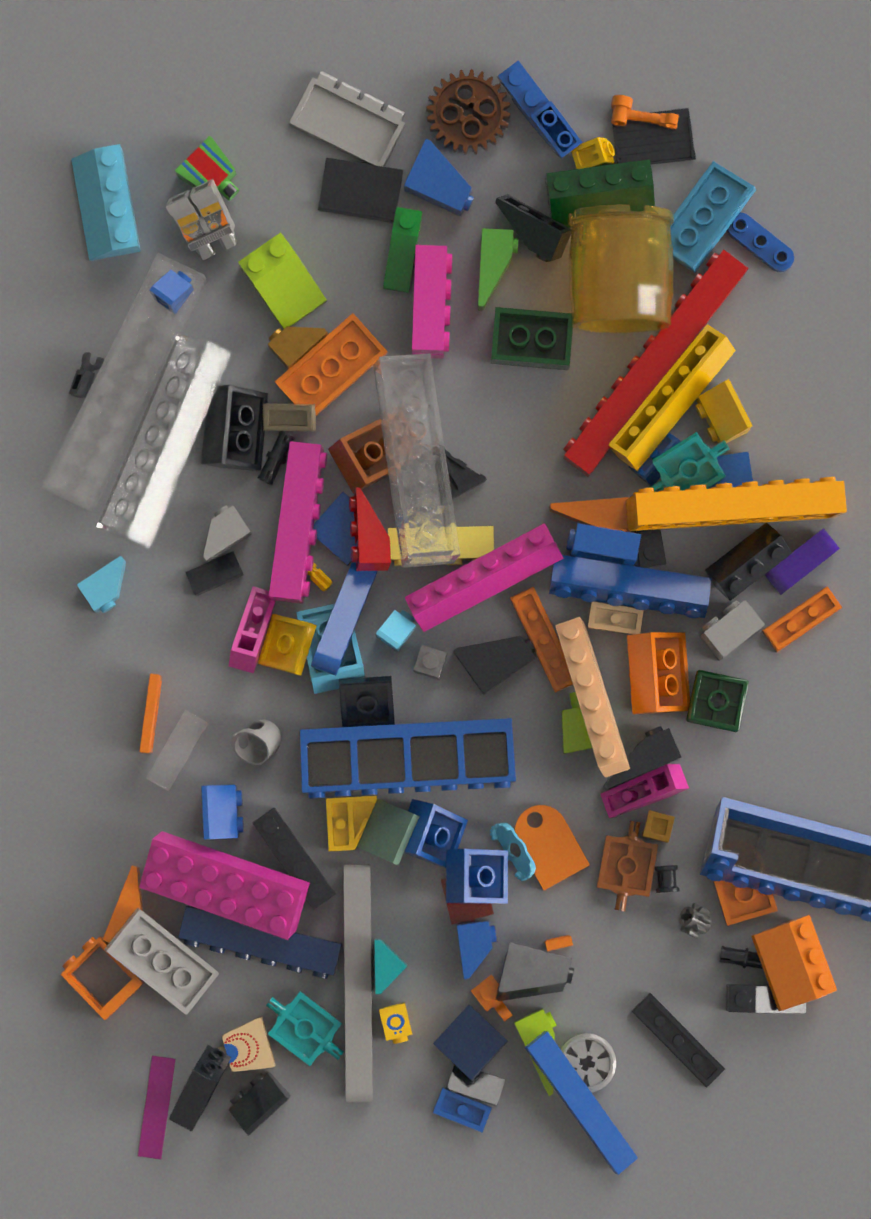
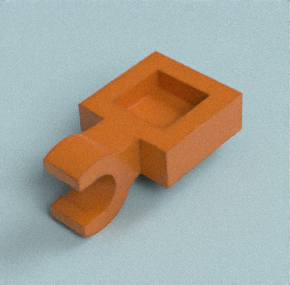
M491 974L473 988L471 992L486 1011L494 1007L505 1022L513 1014L503 1001L495 1000L499 983Z

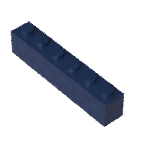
M186 906L178 937L184 939L183 944L199 947V944L203 943L210 945V951L224 954L225 949L235 951V957L250 960L251 956L261 958V963L276 966L277 962L287 964L286 969L302 973L303 968L313 970L312 976L328 979V975L334 976L342 946L341 943L296 932L286 940L190 906Z

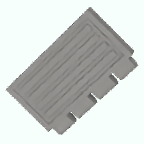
M321 71L317 79L312 77L289 121V125L367 164L384 167L405 127V123L402 122L405 112L391 105H388L385 112H382L383 101L365 93L360 101L358 98L361 90L345 82H342L340 87L336 89L335 86L338 79Z

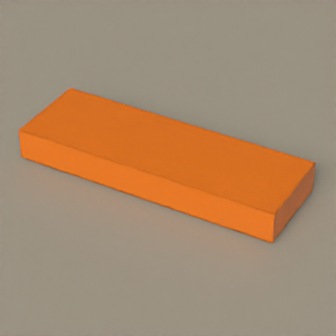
M827 586L762 630L775 651L778 652L840 610L842 606Z
M150 673L140 745V752L146 754L153 752L163 678L159 674Z

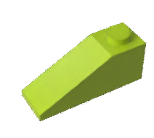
M541 1008L514 1021L525 1047L544 1031H548L555 1041V1033L552 1028L557 1025L550 1011L545 1013L544 1009ZM531 1057L548 1096L552 1095L554 1088Z

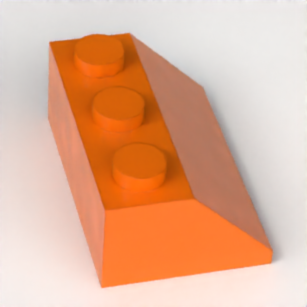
M649 632L627 635L632 713L655 714L688 711L690 690L685 632Z
M810 915L789 920L751 936L778 1011L807 1003L837 991Z

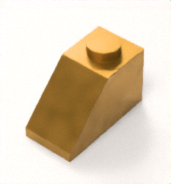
M286 327L284 330L279 328L269 337L268 347L290 369L328 335V332L324 328Z

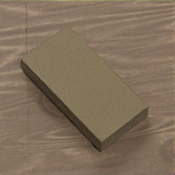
M263 404L264 431H315V404Z

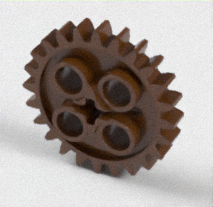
M473 69L470 70L469 76H465L463 70H460L458 78L450 73L449 82L444 79L440 80L442 88L433 87V91L437 96L428 97V101L434 104L426 106V111L433 113L427 117V122H435L430 127V132L438 131L436 141L444 138V148L453 144L454 153L459 147L463 148L464 155L467 154L468 148H472L474 154H477L479 146L484 151H487V142L495 146L497 143L495 136L501 138L504 136L500 128H508V123L503 119L510 118L511 113L504 111L510 107V102H502L507 97V93H498L501 89V84L493 86L492 76L484 80L483 71H481L478 77H474ZM463 89L470 90L472 96L469 99H462L458 96L459 91ZM449 99H454L460 106L449 102ZM483 104H490L494 110L489 114H484L479 108ZM470 108L473 109V115L468 114L467 117L464 116V109L467 111ZM448 110H453L458 116L450 121L446 120L443 114ZM477 118L486 121L488 125L484 126ZM468 125H475L479 131L475 135H469L464 129Z

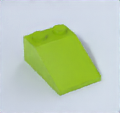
M281 232L238 261L240 269L283 329L291 327L327 301Z

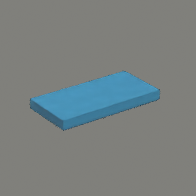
M713 161L652 243L653 247L696 273L755 193V186Z

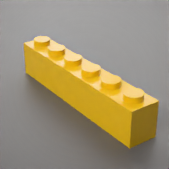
M708 324L703 328L609 443V447L618 459L636 471L639 470L736 351L727 336Z

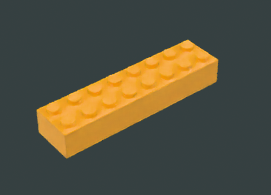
M823 477L813 483H810L809 478L795 479L794 482L784 484V480L768 481V484H763L762 486H758L756 481L744 482L736 487H732V483H722L710 489H706V485L690 486V489L680 491V486L665 487L664 490L654 492V488L638 489V492H633V495L626 499L628 531L831 519L847 512L844 481H836L835 477Z

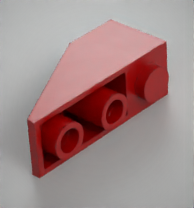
M356 487L354 495L349 497V511L354 512V521L350 522V536L355 537V546L351 548V561L356 562V571H388L391 564L390 537L361 488Z

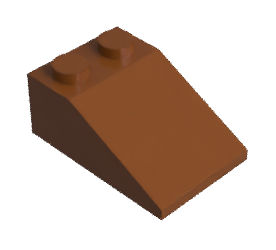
M401 408L340 438L328 448L353 494L356 487H360L363 490L391 475L396 469L426 454Z

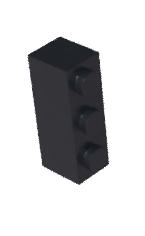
M766 522L705 569V572L709 578H712L711 581L714 586L731 601L791 555L792 552L782 535Z

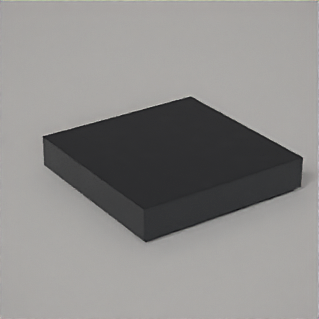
M392 676L339 679L342 727L395 725Z

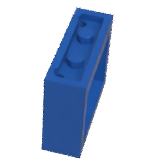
M578 523L576 528L571 529L568 535L566 550H571L570 556L633 566L637 561L641 534Z

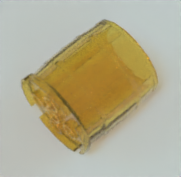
M603 205L575 210L574 218L571 213L568 215V225L572 227L569 247V297L571 300L573 328L599 333H638L657 331L668 328L671 325L673 245L670 226L674 223L673 212L669 209L655 206H645V211L639 212L630 211V205Z

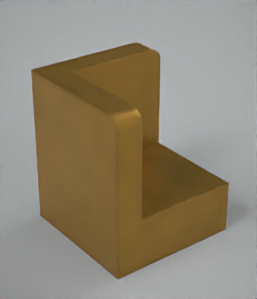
M649 810L641 836L669 843L675 817Z

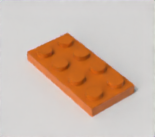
M352 313L275 381V384L293 404H315L317 416L381 360L388 351Z

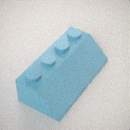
M121 145L95 148L72 158L89 261L141 252Z

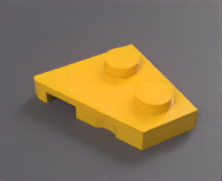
M377 796L326 798L329 851L356 850L377 801Z

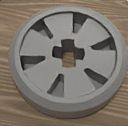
M581 1033L568 1039L561 1047V1051L591 1092L604 1088L613 1078L616 1070V1056L610 1044L602 1037L591 1033ZM589 1055L592 1057L591 1061L594 1062V1066L583 1070V1065L579 1064L581 1058L585 1059Z

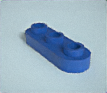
M740 212L727 229V233L731 238L772 270L785 272L792 266L794 262L793 251L749 215ZM736 222H743L745 224V228L738 229L736 227ZM759 237L764 238L765 245H758L756 239ZM777 254H784L786 260L783 262L778 261Z

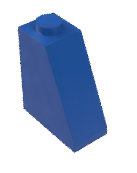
M425 139L404 184V191L461 216L464 210L469 211L474 197L471 196L472 187L430 140Z

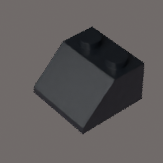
M261 1072L250 1082L252 1088L246 1094L241 1090L230 1100L233 1105L229 1108V1111L248 1136L291 1096L270 1072L265 1076Z

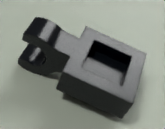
M85 352L82 356L81 367L76 371L68 394L78 398H86L87 394L89 395L94 387L95 381L93 377L95 373L93 371L102 367L104 358L97 357L95 364L92 365L89 361L91 353Z

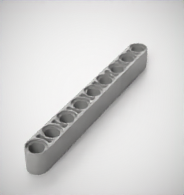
M344 865L346 1102H373L371 865Z

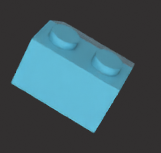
M335 604L296 612L298 620L317 625L306 659L314 694L339 689V679L365 677L355 630L336 676L311 667L315 652Z

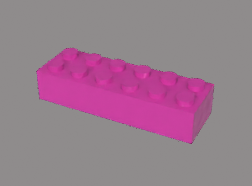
M161 831L152 839L139 888L288 940L297 930L310 883Z

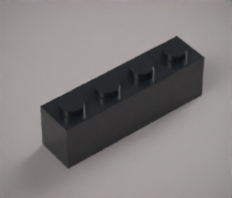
M272 808L252 822L289 876L310 883L305 899L313 910L336 895L276 808Z

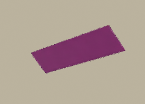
M152 1056L138 1151L139 1157L162 1159L176 1061L174 1058Z

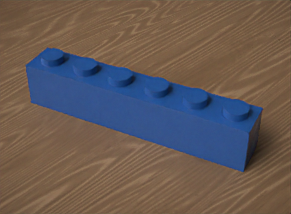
M562 555L564 559L553 564L549 594L560 598H579L586 602L598 601L612 606L623 605L634 607L638 610H655L663 614H681L689 618H705L707 613L712 578Z

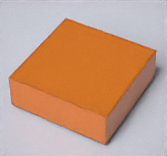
M569 935L544 941L546 951L573 945L572 938Z

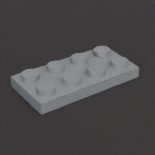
M138 907L104 949L185 1015L190 1012L219 975L218 971Z

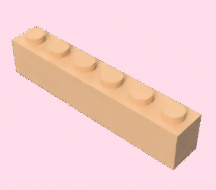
M577 617L555 625L600 771L606 778L629 770V763L585 624L581 617Z

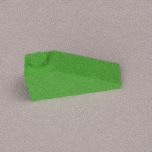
M482 228L478 311L484 310L512 261V253L518 252V238H513L514 230Z

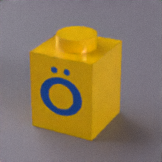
M405 1002L379 1008L386 1041L392 1040L393 1044L408 1041V1036L412 1035V1029Z

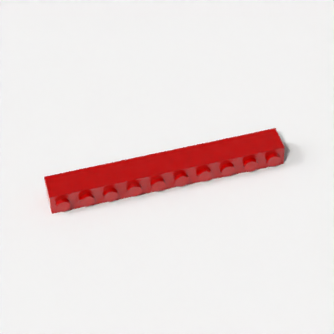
M724 249L719 255L717 253L712 255L706 263L709 269L704 275L699 273L690 284L693 289L689 295L686 296L684 293L674 305L678 309L672 317L669 314L664 317L658 326L661 328L656 337L651 335L642 346L646 350L641 357L635 355L627 366L630 371L624 378L619 376L613 383L611 389L614 392L609 398L604 396L595 407L598 412L593 419L590 417L586 418L579 428L582 433L577 440L572 437L563 448L566 452L563 459L585 476L589 477L611 449L609 443L699 335L746 274L748 267Z

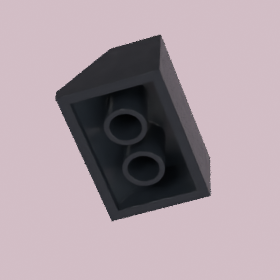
M232 385L208 386L201 464L219 468L261 471L265 434L263 404L267 403L268 393Z

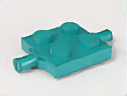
M695 432L652 460L660 473L661 481L649 488H654V492L664 490L665 487L680 486V491L690 489V486L706 485V489L726 477L725 472L718 464L717 457L730 450L729 446L723 440L718 445L710 448L703 442L698 433Z
M300 991L294 1000L286 1006L282 1005L274 997L267 1003L266 1007H269L278 1014L276 1024L268 1035L307 1065L311 1066L317 1056L325 1051L337 1059V1061L342 1056L344 1051L332 1043L334 1034L342 1022Z

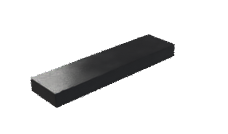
M651 993L632 1010L634 1015L706 1088L725 1070Z

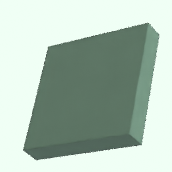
M377 799L357 848L399 865L420 816Z

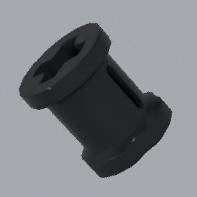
M678 865L655 866L654 868L658 875L656 893L680 892V888L677 887L676 883Z

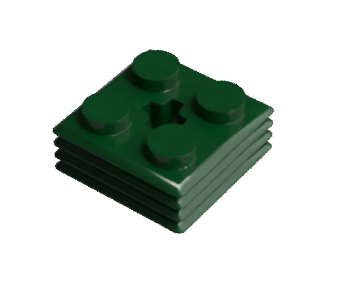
M698 670L694 679L686 721L738 732L749 681ZM720 694V699L724 700V705H719L718 708H715L711 698Z

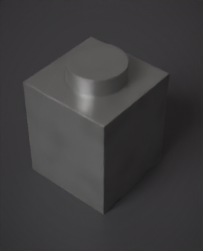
M421 645L414 672L439 680L447 653Z

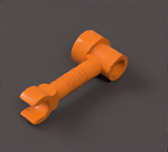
M614 95L612 97L611 108L613 113L611 123L614 125L625 126L627 120H633L677 129L679 117L677 114H657L631 110L633 103L631 97L625 95Z

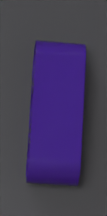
M823 528L767 572L765 576L777 592L782 595L840 548Z

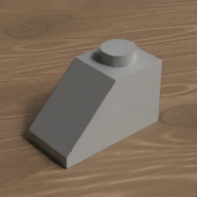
M227 505L223 506L214 513L215 517L211 519L203 555L207 562L212 561L252 535L234 505L230 508Z

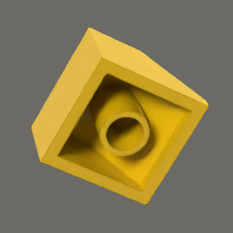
M729 379L698 396L696 400L698 404L695 405V408L700 418L706 419L709 425L707 432L713 443L717 441L719 444L723 440L728 443L748 433L753 426Z

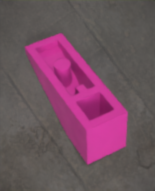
M252 587L231 648L229 667L254 674L276 601L269 597L268 590Z
M666 764L600 795L608 817L614 818L667 799L689 789L681 765Z

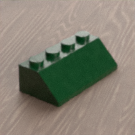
M650 159L546 173L545 182L550 217L568 228L656 216Z

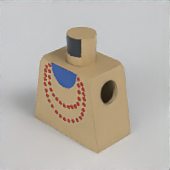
M262 1016L222 1035L224 1046L218 1047V1049H221L231 1057L229 1064L232 1072L276 1066Z

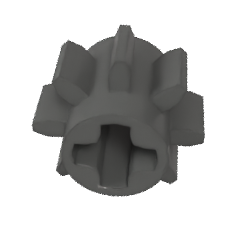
M693 903L692 908L685 907L679 915V922L682 925L680 930L694 938H697L699 934H706L712 923L711 918L708 916L710 910L696 903Z

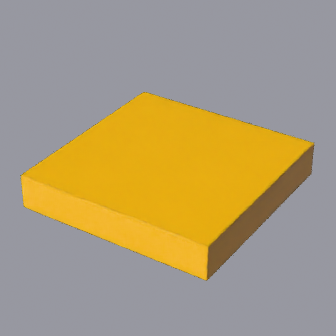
M272 614L257 664L301 676L317 625Z

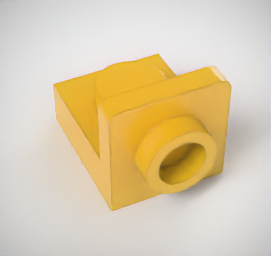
M594 138L580 144L571 151L577 169L615 163L613 158L615 154L614 148L606 138Z

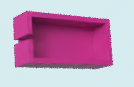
M415 246L412 358L444 359V352H449L450 332H444L445 326H450V306H445V301L451 300V280L446 279V274H452V254L447 253V246Z

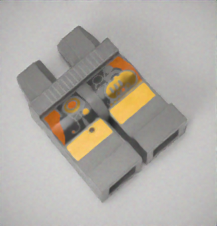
M213 179L192 188L191 192L187 190L168 199L166 208L169 214L174 217L190 250H196L202 260L215 254L211 242L219 239L224 250L236 245L235 223Z

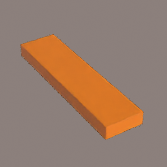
M534 586L510 597L529 640L537 650L535 653L554 693L573 685L561 643Z

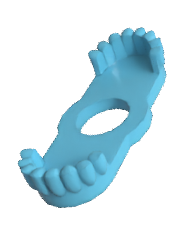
M504 822L495 824L490 830L491 839H498L503 849L508 850V859L517 869L514 876L518 880L526 881L535 873L536 865L528 853L525 843L518 837L510 824ZM511 843H515L520 847L521 854L519 857L511 853Z

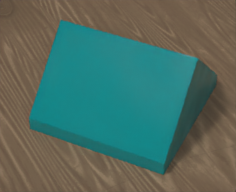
M375 939V994H381L408 965L382 939Z

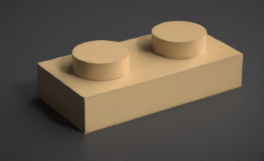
M591 602L587 628L629 635L640 634L644 610Z

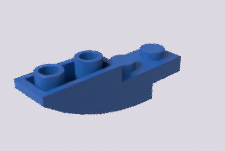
M519 60L497 76L498 80L512 97L511 100L561 159L582 143L553 102L547 99Z

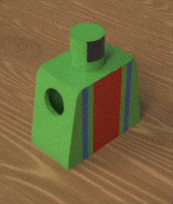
M211 136L175 170L176 175L193 188L213 179L219 192L228 201L232 200L239 192V189L231 182L236 175L235 168Z

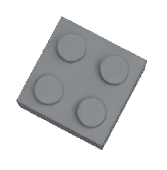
M737 600L722 611L725 615L719 620L715 616L702 627L704 633L700 635V638L719 661L765 625L746 600L742 603H739Z

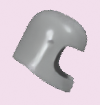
M255 720L248 725L247 729H242L233 735L231 739L232 748L242 761L252 765H262L279 749L281 745L280 730L269 720ZM241 735H246L248 745L244 749L239 746ZM254 736L261 740L266 748L263 750L254 748L252 744Z

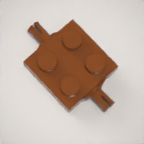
M630 821L628 836H605L597 888L608 889L617 894L614 910L620 909L622 900L620 911H626L628 896H650L658 844L647 843L638 838L640 822H636L633 832L635 821Z

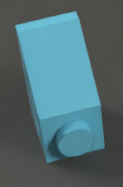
M119 556L77 584L96 613L99 611L105 613L116 606L114 601L119 599L126 561L122 556Z
M394 610L379 628L376 637L396 652H399L416 628V625L412 623L415 618L404 610L400 613Z

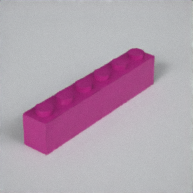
M290 441L269 590V597L274 601L303 604L304 597L309 596L310 582L307 581V572L313 569L314 557L310 555L311 545L315 546L317 540V530H313L315 520H319L321 506L317 504L318 494L323 493L324 478H321V470L326 468L328 457L320 444Z
M544 523L405 596V599L413 617L423 632L564 558Z

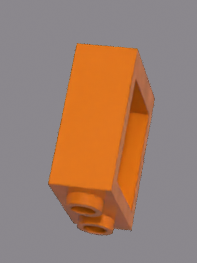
M102 936L97 939L92 937L81 947L84 952L78 958L73 955L63 964L62 967L65 970L61 975L104 1020H107L145 982L107 953L132 980L103 1006L73 974L100 947L104 950L109 944L102 940Z

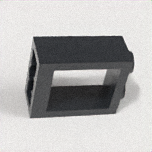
M207 1045L192 1070L169 1120L191 1132L193 1131L231 1059L229 1055L225 1054L221 1049Z

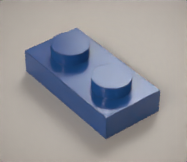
M442 1087L433 1113L483 1132L492 1107Z

